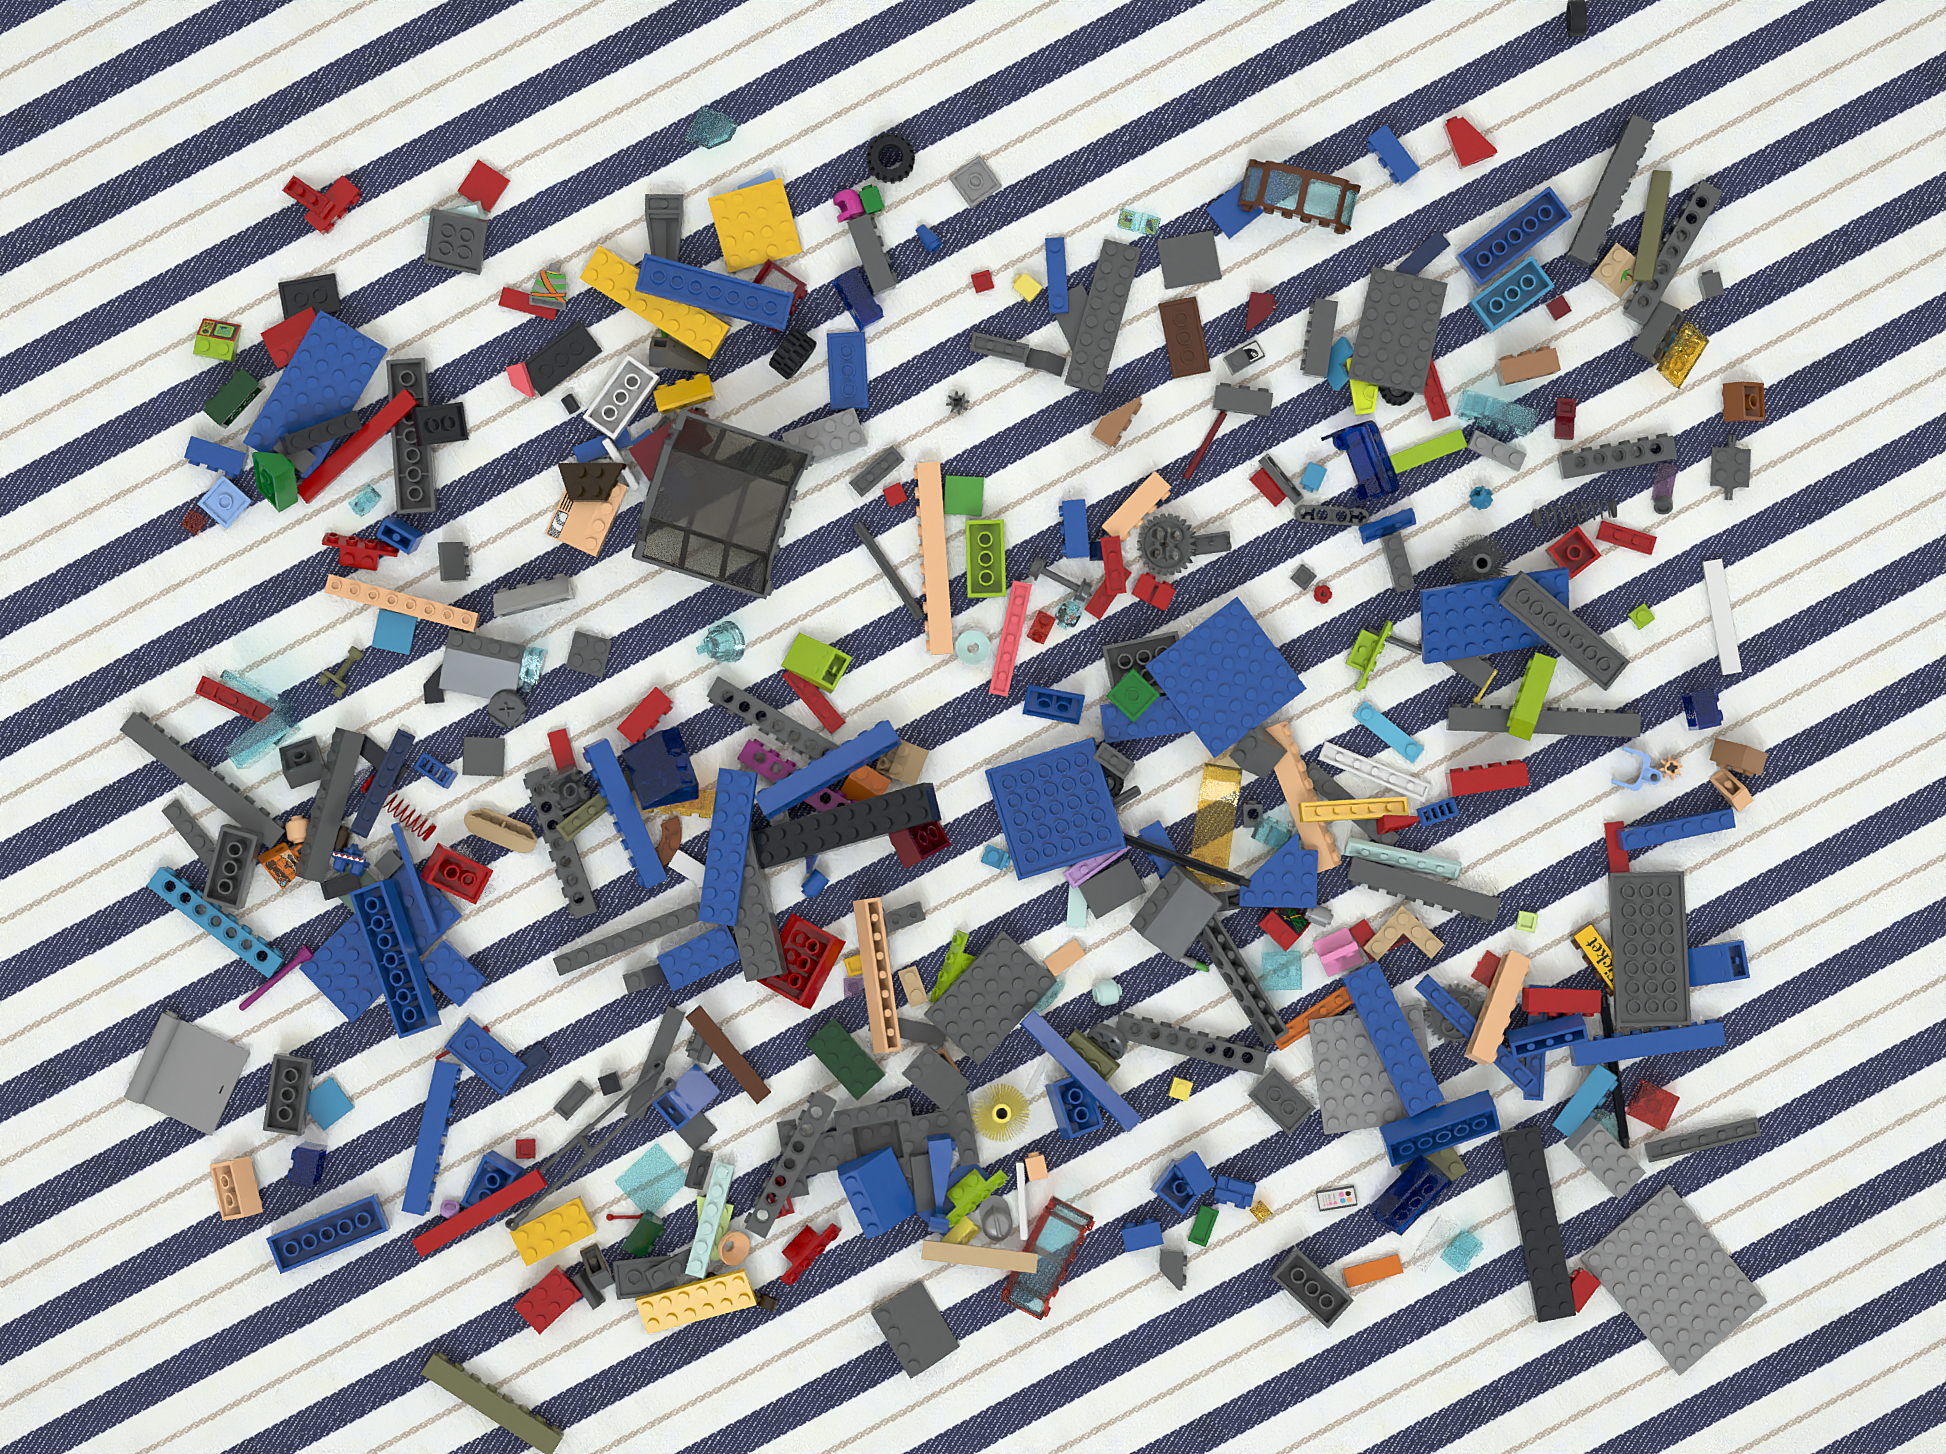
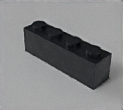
M355 410L281 436L280 440L285 454L291 455L363 428Z

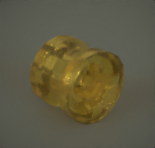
M1261 1200L1256 1207L1249 1209L1261 1224L1265 1222L1267 1217L1273 1215Z

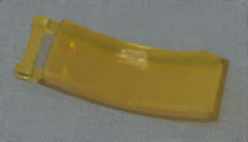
M1210 763L1204 764L1190 857L1228 870L1243 769ZM1189 868L1201 882L1219 884L1220 887H1225L1226 881L1211 875L1194 873L1195 870Z

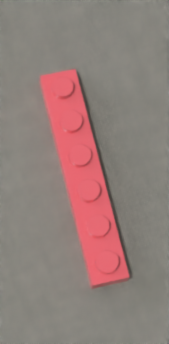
M1013 580L989 693L1008 697L1032 584Z

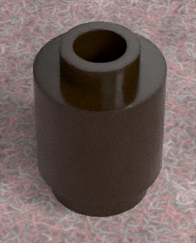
M340 825L333 851L344 853L343 850L345 847H348L352 835L349 827Z

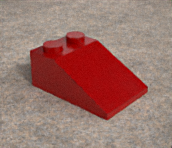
M437 843L420 877L426 883L476 905L493 870L452 848Z

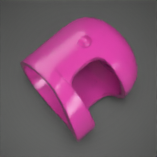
M845 189L834 196L833 205L838 206L842 213L837 216L838 223L859 217L865 213L857 191Z

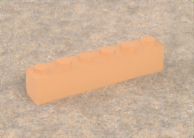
M1513 950L1503 952L1464 1054L1465 1057L1483 1066L1492 1064L1497 1057L1496 1050L1504 1039V1029L1510 1023L1509 1016L1516 1007V998L1523 988L1524 976L1530 970L1529 963L1531 959Z

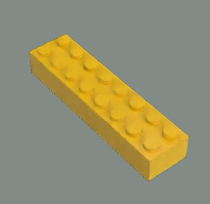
M602 245L597 247L579 279L708 359L714 358L733 326L707 310L635 291L640 268Z

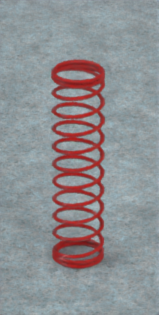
M374 775L370 776L361 787L360 791L364 794L368 792L367 789L372 784L375 778ZM396 794L382 808H385L389 805L387 813H390L393 810H395L393 818H396L400 814H402L399 819L400 823L404 822L408 818L405 827H409L414 823L411 832H415L419 829L417 837H420L423 834H425L422 837L423 842H425L432 835L437 826H435V824L432 823L422 834H420L422 828L428 821V818H426L415 830H413L416 823L422 816L421 813L414 821L407 825L416 809H414L406 818H404L401 821L403 815L409 808L410 804H408L399 814L395 816L397 810L404 801V799H402L392 810L389 811L393 802L398 797V794Z

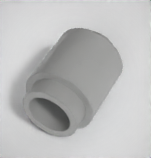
M1317 905V908H1307L1304 914V918L1308 919V922L1324 928L1326 925L1331 924L1334 914H1331V909Z

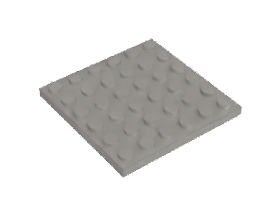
M1422 1004L1402 1006L1400 1009L1431 1070ZM1357 1013L1308 1020L1324 1135L1381 1127L1387 1123L1409 1117L1406 1115ZM1434 1105V1106H1432V1107H1430V1108H1428V1109H1426V1110H1424V1111H1427V1110L1436 1108V1105Z

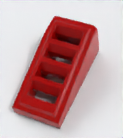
M1383 815L1376 821L1377 834L1382 835L1412 827L1419 821V817Z

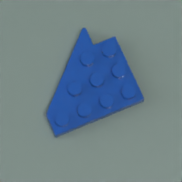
M1295 833L1248 878L1252 880L1249 888L1239 886V906L1317 908L1318 850L1299 849V833Z

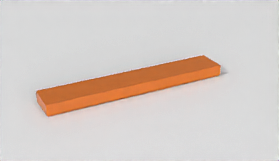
M1344 986L1285 1024L1289 1033L1275 1041L1279 1050L1282 1051L1309 1033L1308 1020L1332 1017L1351 1005L1352 1002Z

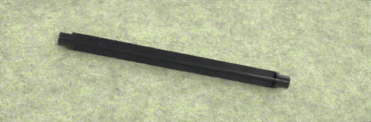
M1123 833L1128 846L1240 887H1250L1252 880L1245 878L1243 875L1241 876Z
M1601 996L1600 1014L1604 1038L1612 1037L1611 1034L1614 1033L1610 1003H1608V996ZM1618 1061L1608 1062V1068L1618 1076L1616 1080L1618 1085L1612 1091L1618 1140L1621 1146L1626 1149L1630 1148V1137L1626 1121Z

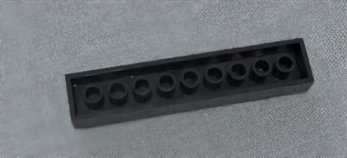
M923 782L754 831L753 836L761 869H773L938 822L942 819L933 783Z
M1534 1124L1499 1131L1498 1134L1535 1320L1541 1323L1576 1316L1539 1126Z

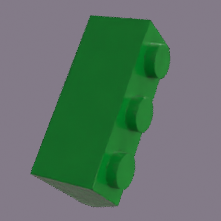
M253 452L252 458L257 490L279 513L298 502L294 463L290 459L287 460L283 454Z

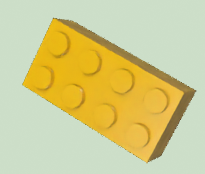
M578 1196L520 1225L517 1230L510 1231L509 1233L527 1267L595 1233L597 1228L581 1196Z

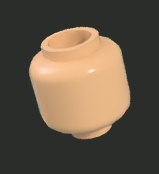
M302 815L291 817V821L285 825L287 839L293 842L294 845L303 844L306 837V828L310 821L302 819Z

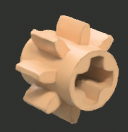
M1667 756L1666 762L1660 761L1663 765L1658 770L1663 771V778L1670 775V779L1674 780L1675 774L1681 775L1679 768H1682L1683 765L1677 763L1679 758H1675L1672 761L1671 756ZM1670 764L1674 765L1675 769H1672V771L1667 770V767L1670 766Z

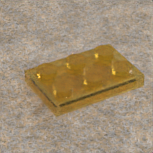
M1686 321L1656 370L1673 387L1680 389L1710 341L1692 323Z

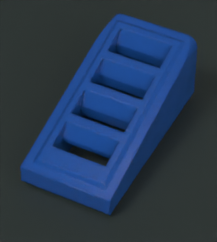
M426 752L422 753L413 767L446 789L450 788L458 775L456 771ZM427 759L430 760L426 768L423 769L422 767ZM434 764H436V766L434 767L433 771H432L431 773H429V771H430V769L432 768V766H433ZM442 768L443 770L441 771L440 775H439L438 778H437L436 775H437V773L439 772V770Z
M1449 797L1416 809L1422 827L1460 815L1454 797ZM1448 802H1449L1450 808H1451V810H1452V813H1450V814H1449L1448 809H1447L1446 804H1445V803H1448ZM1439 805L1442 806L1444 816H1441L1438 808ZM1433 807H1434L1435 813H1436V815H1437V818H1435V819H1434L1433 814H1432V812H1431V808H1433ZM1427 810L1430 821H1426L1423 811Z

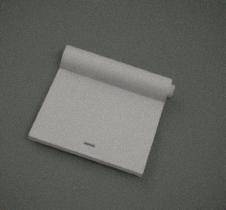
M167 1010L166 1013L162 1012L124 1097L132 1102L144 1104L213 1136L251 1052L177 1018L178 1014Z

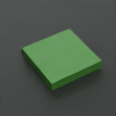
M946 475L944 514L982 516L984 478Z

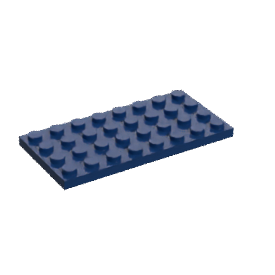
M320 309L243 443L258 452L272 453L270 451L271 448L285 433L289 434L352 411L388 348ZM335 439L307 449L317 458L301 475L302 477L307 479L319 468Z
M1567 567L1526 573L1569 610V569ZM1516 575L1420 590L1422 662L1430 664L1547 645V642L1496 601Z
M403 865L390 879H393L420 958L463 915L435 886L426 883L420 877L439 932L429 933L405 865ZM417 868L420 877L422 872ZM356 913L313 954L314 957L311 960L306 961L299 968L351 1023H354L383 995Z

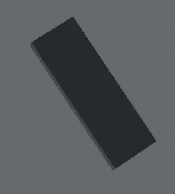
M364 733L365 737L360 755L376 769H379L387 751ZM402 765L394 781L396 785L409 771L404 765Z

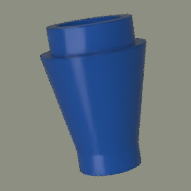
M925 224L920 225L915 230L926 251L929 250L930 253H933L941 247V238L927 228Z

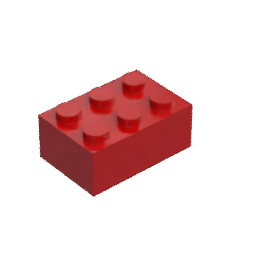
M557 1265L513 1307L540 1335L583 1294L575 1282Z

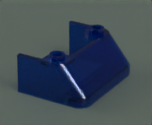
M1373 420L1355 424L1321 437L1322 441L1332 438L1336 449L1339 451L1346 450L1359 486L1354 488L1353 498L1356 503L1348 505V510L1399 491V481L1378 426Z

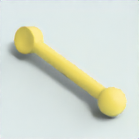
M1495 669L1478 696L1474 697L1473 702L1475 704L1480 703V698L1498 670Z

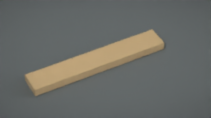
M923 1240L921 1259L1036 1273L1038 1253Z

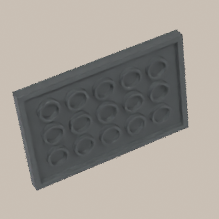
M1373 267L1348 377L1350 380L1423 395L1448 283Z
M1001 930L923 1015L973 1061L980 1065L1056 984L1057 980Z

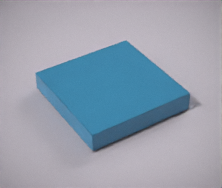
M379 609L371 647L410 655L418 617Z
M332 1077L310 1093L308 1111L323 1131L355 1108Z

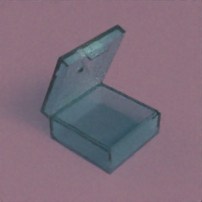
M224 669L219 678L274 709L272 713L225 747V753L237 769H250L302 729L289 713L294 706L293 703L237 670Z

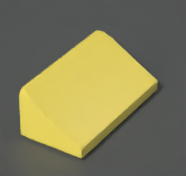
M964 1216L961 1222L955 1225L941 1242L968 1245L981 1231V1228L967 1216Z

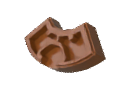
M678 816L661 824L662 839L655 848L662 867L672 860L681 844L682 827Z

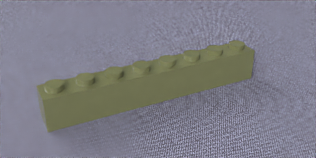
M435 1351L421 1372L422 1375L542 1453L553 1454L564 1436L559 1427L548 1425L545 1423L546 1419L542 1416L531 1414L529 1412L530 1409L525 1405L514 1403V1399L508 1394L504 1393L502 1395L497 1392L498 1388L490 1383L485 1384L477 1374L473 1372L470 1374L465 1371V1367L458 1362L454 1364L448 1360L449 1356L445 1353H437Z

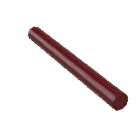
M1220 411L1182 477L1190 480L1228 415L1227 413Z

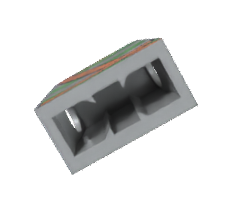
M551 263L548 271H539L529 295V304L566 311V274L560 273L561 266L559 264Z

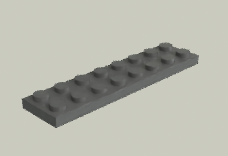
M1104 239L1064 385L1102 394L1141 248Z
M1521 570L1496 600L1604 691L1609 689L1630 663L1627 658Z

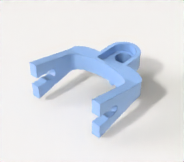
M1624 746L1622 751L1642 757V772L1634 785H1629L1612 779L1611 783L1633 791H1638L1644 782L1651 785L1660 783L1662 774L1660 771L1650 768V756ZM1651 774L1657 775L1656 781L1650 779Z

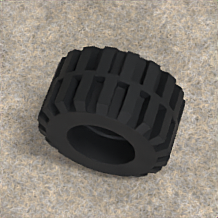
M885 133L881 137H876V140L871 142L870 148L867 151V164L871 174L877 180H882L883 183L891 182V184H895L897 181H903L912 172L915 164V153L912 145L900 134L898 136L895 133L888 135ZM887 148L899 150L902 154L901 164L893 169L883 167L879 160L881 152Z
M797 328L777 348L769 361V366L788 380L805 364L815 350L817 342L800 328Z

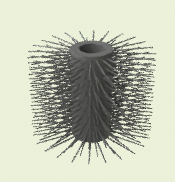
M1477 534V538L1473 542L1466 536V539H1463L1466 544L1459 542L1461 543L1459 544L1460 548L1456 551L1451 550L1455 554L1450 555L1459 558L1447 557L1465 561L1462 562L1463 564H1450L1462 566L1448 568L1455 569L1452 576L1458 579L1457 582L1459 580L1462 582L1465 579L1468 580L1467 582L1476 581L1475 577L1479 581V577H1481L1480 580L1497 578V575L1498 577L1504 576L1505 574L1501 572L1506 571L1498 568H1509L1495 566L1505 564L1492 565V563L1510 562L1496 561L1509 558L1502 557L1506 555L1501 554L1505 552L1503 550L1504 547L1501 550L1500 544H1495L1497 540L1491 543V545L1482 539L1481 534L1480 540H1478ZM1478 559L1480 560L1479 567H1477L1476 565Z

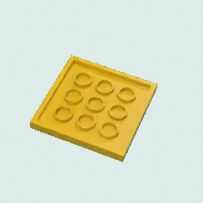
M782 178L708 198L728 273L765 263L767 259L773 261L802 253Z

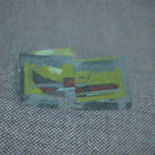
M1122 208L1117 227L1157 237L1161 218Z
M1058 980L1051 996L1043 994L1035 1011L1039 1013L1050 1006L1063 991L1066 983Z

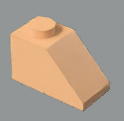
M1722 768L1709 779L1726 801L1738 812L1754 801L1747 788L1727 769Z

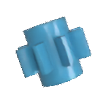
M1483 485L1476 487L1469 495L1472 499L1469 503L1473 508L1477 507L1478 510L1487 509L1493 501L1491 497L1493 493Z

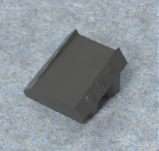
M574 764L565 765V767L542 777V781L559 816L582 806L591 799L590 791L583 783V771L576 769Z

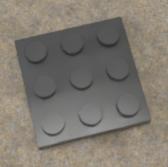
M432 208L430 211L424 263L480 275L483 266L489 220Z

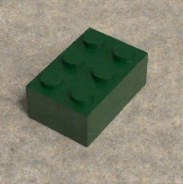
M243 368L241 370L237 369L231 375L232 379L229 383L221 385L217 390L218 394L214 398H209L204 404L205 408L203 411L224 429H227L265 389L250 372Z

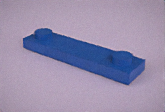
M1064 237L1045 238L1049 313H1069Z

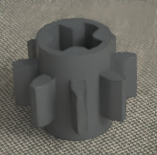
M955 391L954 397L948 395L951 402L946 403V406L952 407L950 413H953L955 410L960 415L962 409L968 410L965 404L970 403V400H964L965 393L960 396ZM955 399L958 401L959 399H961V404L963 406L954 407L953 400Z

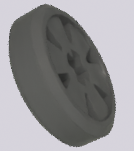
M1097 1023L1089 1030L1087 1037L1115 1061L1120 1060L1127 1052V1041L1116 1028L1108 1024Z

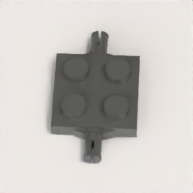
M1728 435V446L1723 448L1712 447L1710 486L1724 488V500H1728V496L1729 500H1733V489L1738 487L1749 488L1751 449L1735 447L1736 435Z

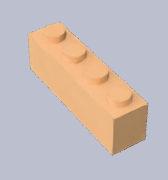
M1154 471L1101 528L1109 536L1120 535V540L1124 542L1131 535L1129 531L1133 527L1137 529L1144 522L1142 517L1146 513L1150 515L1157 508L1155 504L1160 499L1164 501L1171 494L1168 491L1171 486Z

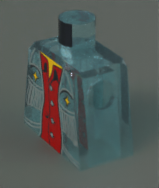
M529 646L524 651L519 680L523 681L522 691L532 693L534 684H538L541 681L548 650Z

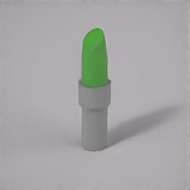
M1183 955L1179 962L1193 969L1196 968L1204 972L1210 971L1209 966L1192 957L1189 958Z

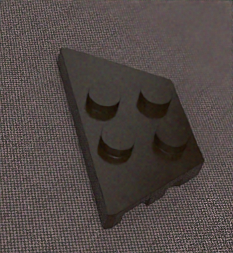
M558 463V467L570 501L607 502L612 490L619 482L617 480L622 469H626L627 464Z

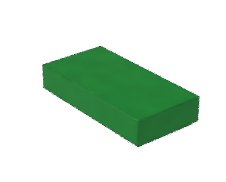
M1201 1204L1188 1241L1206 1247L1219 1211Z

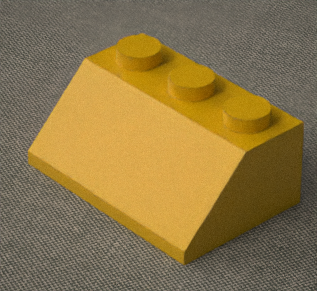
M704 373L693 376V380L686 381V379L675 381L673 386L668 387L665 384L656 387L657 390L653 391L658 412L663 415L716 399L709 375L705 376Z

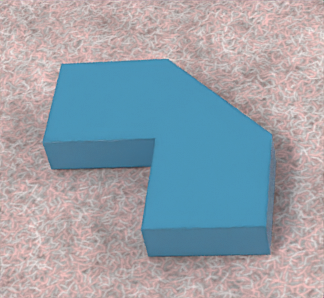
M1343 336L1331 348L1327 379L1333 390L1336 391L1350 379L1342 364L1354 352L1348 339Z

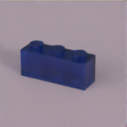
M855 267L837 276L831 282L860 332L878 323L884 317L881 306L876 304L871 289L866 287L863 275Z

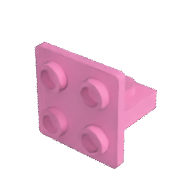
M1347 927L1313 942L1328 977L1363 961L1359 954L1357 943L1353 940Z

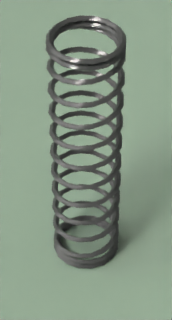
M1610 498L1609 502L1607 503L1605 499H1602L1601 506L1597 500L1594 501L1593 506L1590 501H1587L1586 507L1582 502H1580L1578 505V509L1574 503H1572L1571 508H1569L1568 505L1565 504L1563 507V511L1559 505H1557L1555 511L1550 506L1548 508V514L1544 507L1541 508L1540 514L1539 511L1535 508L1532 510L1533 525L1535 529L1543 527L1542 510L1544 509L1548 521V527H1550L1549 513L1551 508L1554 514L1556 526H1558V507L1562 514L1563 525H1565V506L1569 511L1571 524H1573V505L1575 506V509L1577 511L1578 522L1580 523V504H1582L1586 516V522H1588V503L1591 506L1593 512V519L1595 521L1596 502L1600 509L1601 519L1603 520V501H1605L1609 519L1611 518V515L1613 518H1617L1616 500L1615 498Z

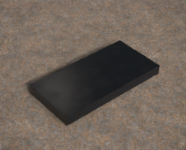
M579 320L527 359L525 365L533 387L543 397L603 351Z

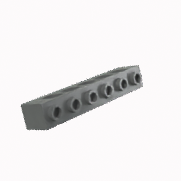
M1667 433L1656 435V439L1649 440L1647 436L1637 438L1638 442L1630 443V440L1618 442L1619 445L1612 447L1611 443L1599 445L1600 449L1592 450V447L1581 448V452L1574 453L1573 450L1564 451L1562 456L1557 457L1561 480L1674 460L1677 458L1673 435L1668 436ZM1652 444H1656L1659 447L1657 454L1651 452L1650 446ZM1633 447L1640 450L1639 457H1634L1631 454ZM1614 451L1621 453L1620 461L1613 459L1612 454ZM1595 454L1602 456L1603 461L1601 464L1594 462ZM1577 457L1584 461L1582 468L1575 465Z

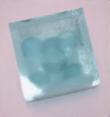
M1300 950L1261 951L1263 991L1302 990Z

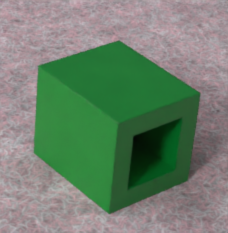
M871 184L861 188L862 191L859 192V196L866 214L872 215L885 210L877 186L873 187Z

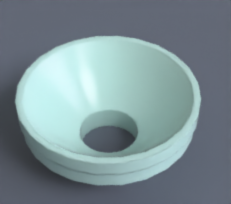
M966 631L961 634L956 642L957 656L966 664L978 665L984 662L990 654L989 639L980 631ZM971 642H975L979 646V650L975 654H971L967 650V646Z

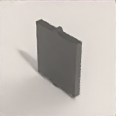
M699 1111L677 1131V1134L694 1151L703 1143H707L708 1139L718 1129Z

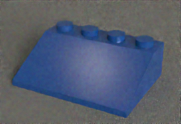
M891 1146L837 1166L838 1178L866 1239L887 1232L917 1212L914 1196Z

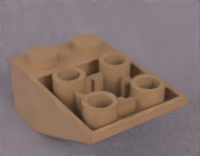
M1138 397L1103 417L1090 438L1109 450L1112 446L1116 448L1122 438L1119 434L1122 430L1126 432L1132 422L1130 417L1132 414L1136 416L1143 404L1140 403L1142 398Z

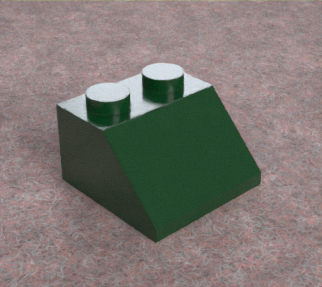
M647 1209L621 1249L641 1257L646 1252L649 1254L656 1245L653 1243L656 1236L660 1238L665 1232L666 1228L663 1226L666 1221Z

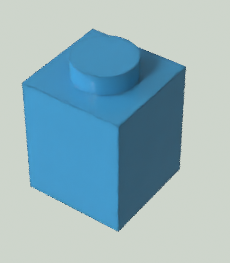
M1309 462L1299 483L1303 485L1302 489L1311 493L1318 491L1328 469Z

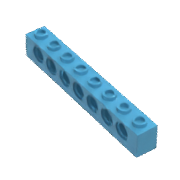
M169 866L166 868L160 867L146 886L267 978L273 977L286 960L282 957L283 953L275 947L273 949L267 945L268 941L261 936L257 938L253 935V930L245 924L241 926L237 923L238 919L229 912L228 914L224 913L221 910V905L202 900L203 892L199 889L195 891L191 888L192 884L185 878H178L175 875L176 871ZM169 881L175 883L176 888L174 891L168 890L167 884ZM185 892L191 895L189 903H185L182 899ZM200 904L206 906V912L203 915L198 912ZM216 915L222 920L220 926H216L213 923V918ZM231 927L237 930V935L234 938L228 934V930ZM245 939H250L252 941L251 949H246L244 947L243 943ZM261 950L266 951L268 955L266 961H262L259 958Z

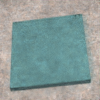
M656 1143L621 1175L615 1183L643 1213L647 1209L655 1213L684 1186L687 1175Z

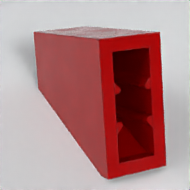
M1457 116L1446 120L1447 123L1443 128L1459 169L1493 157L1498 153L1497 149L1464 117L1458 119Z

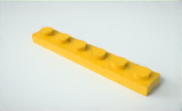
M1407 797L1301 802L1298 804L1300 823L1380 819L1383 815L1409 816Z

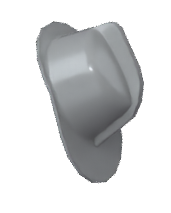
M990 1195L988 1199L981 1202L979 1207L982 1229L989 1239L1002 1241L1011 1234L1013 1229L1010 1209L1004 1198L998 1195Z

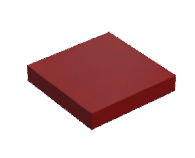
M478 159L457 192L472 202L480 201L482 209L490 213L511 181Z

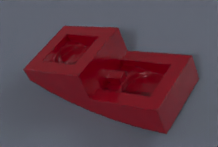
M1557 398L1554 439H1574L1576 399Z

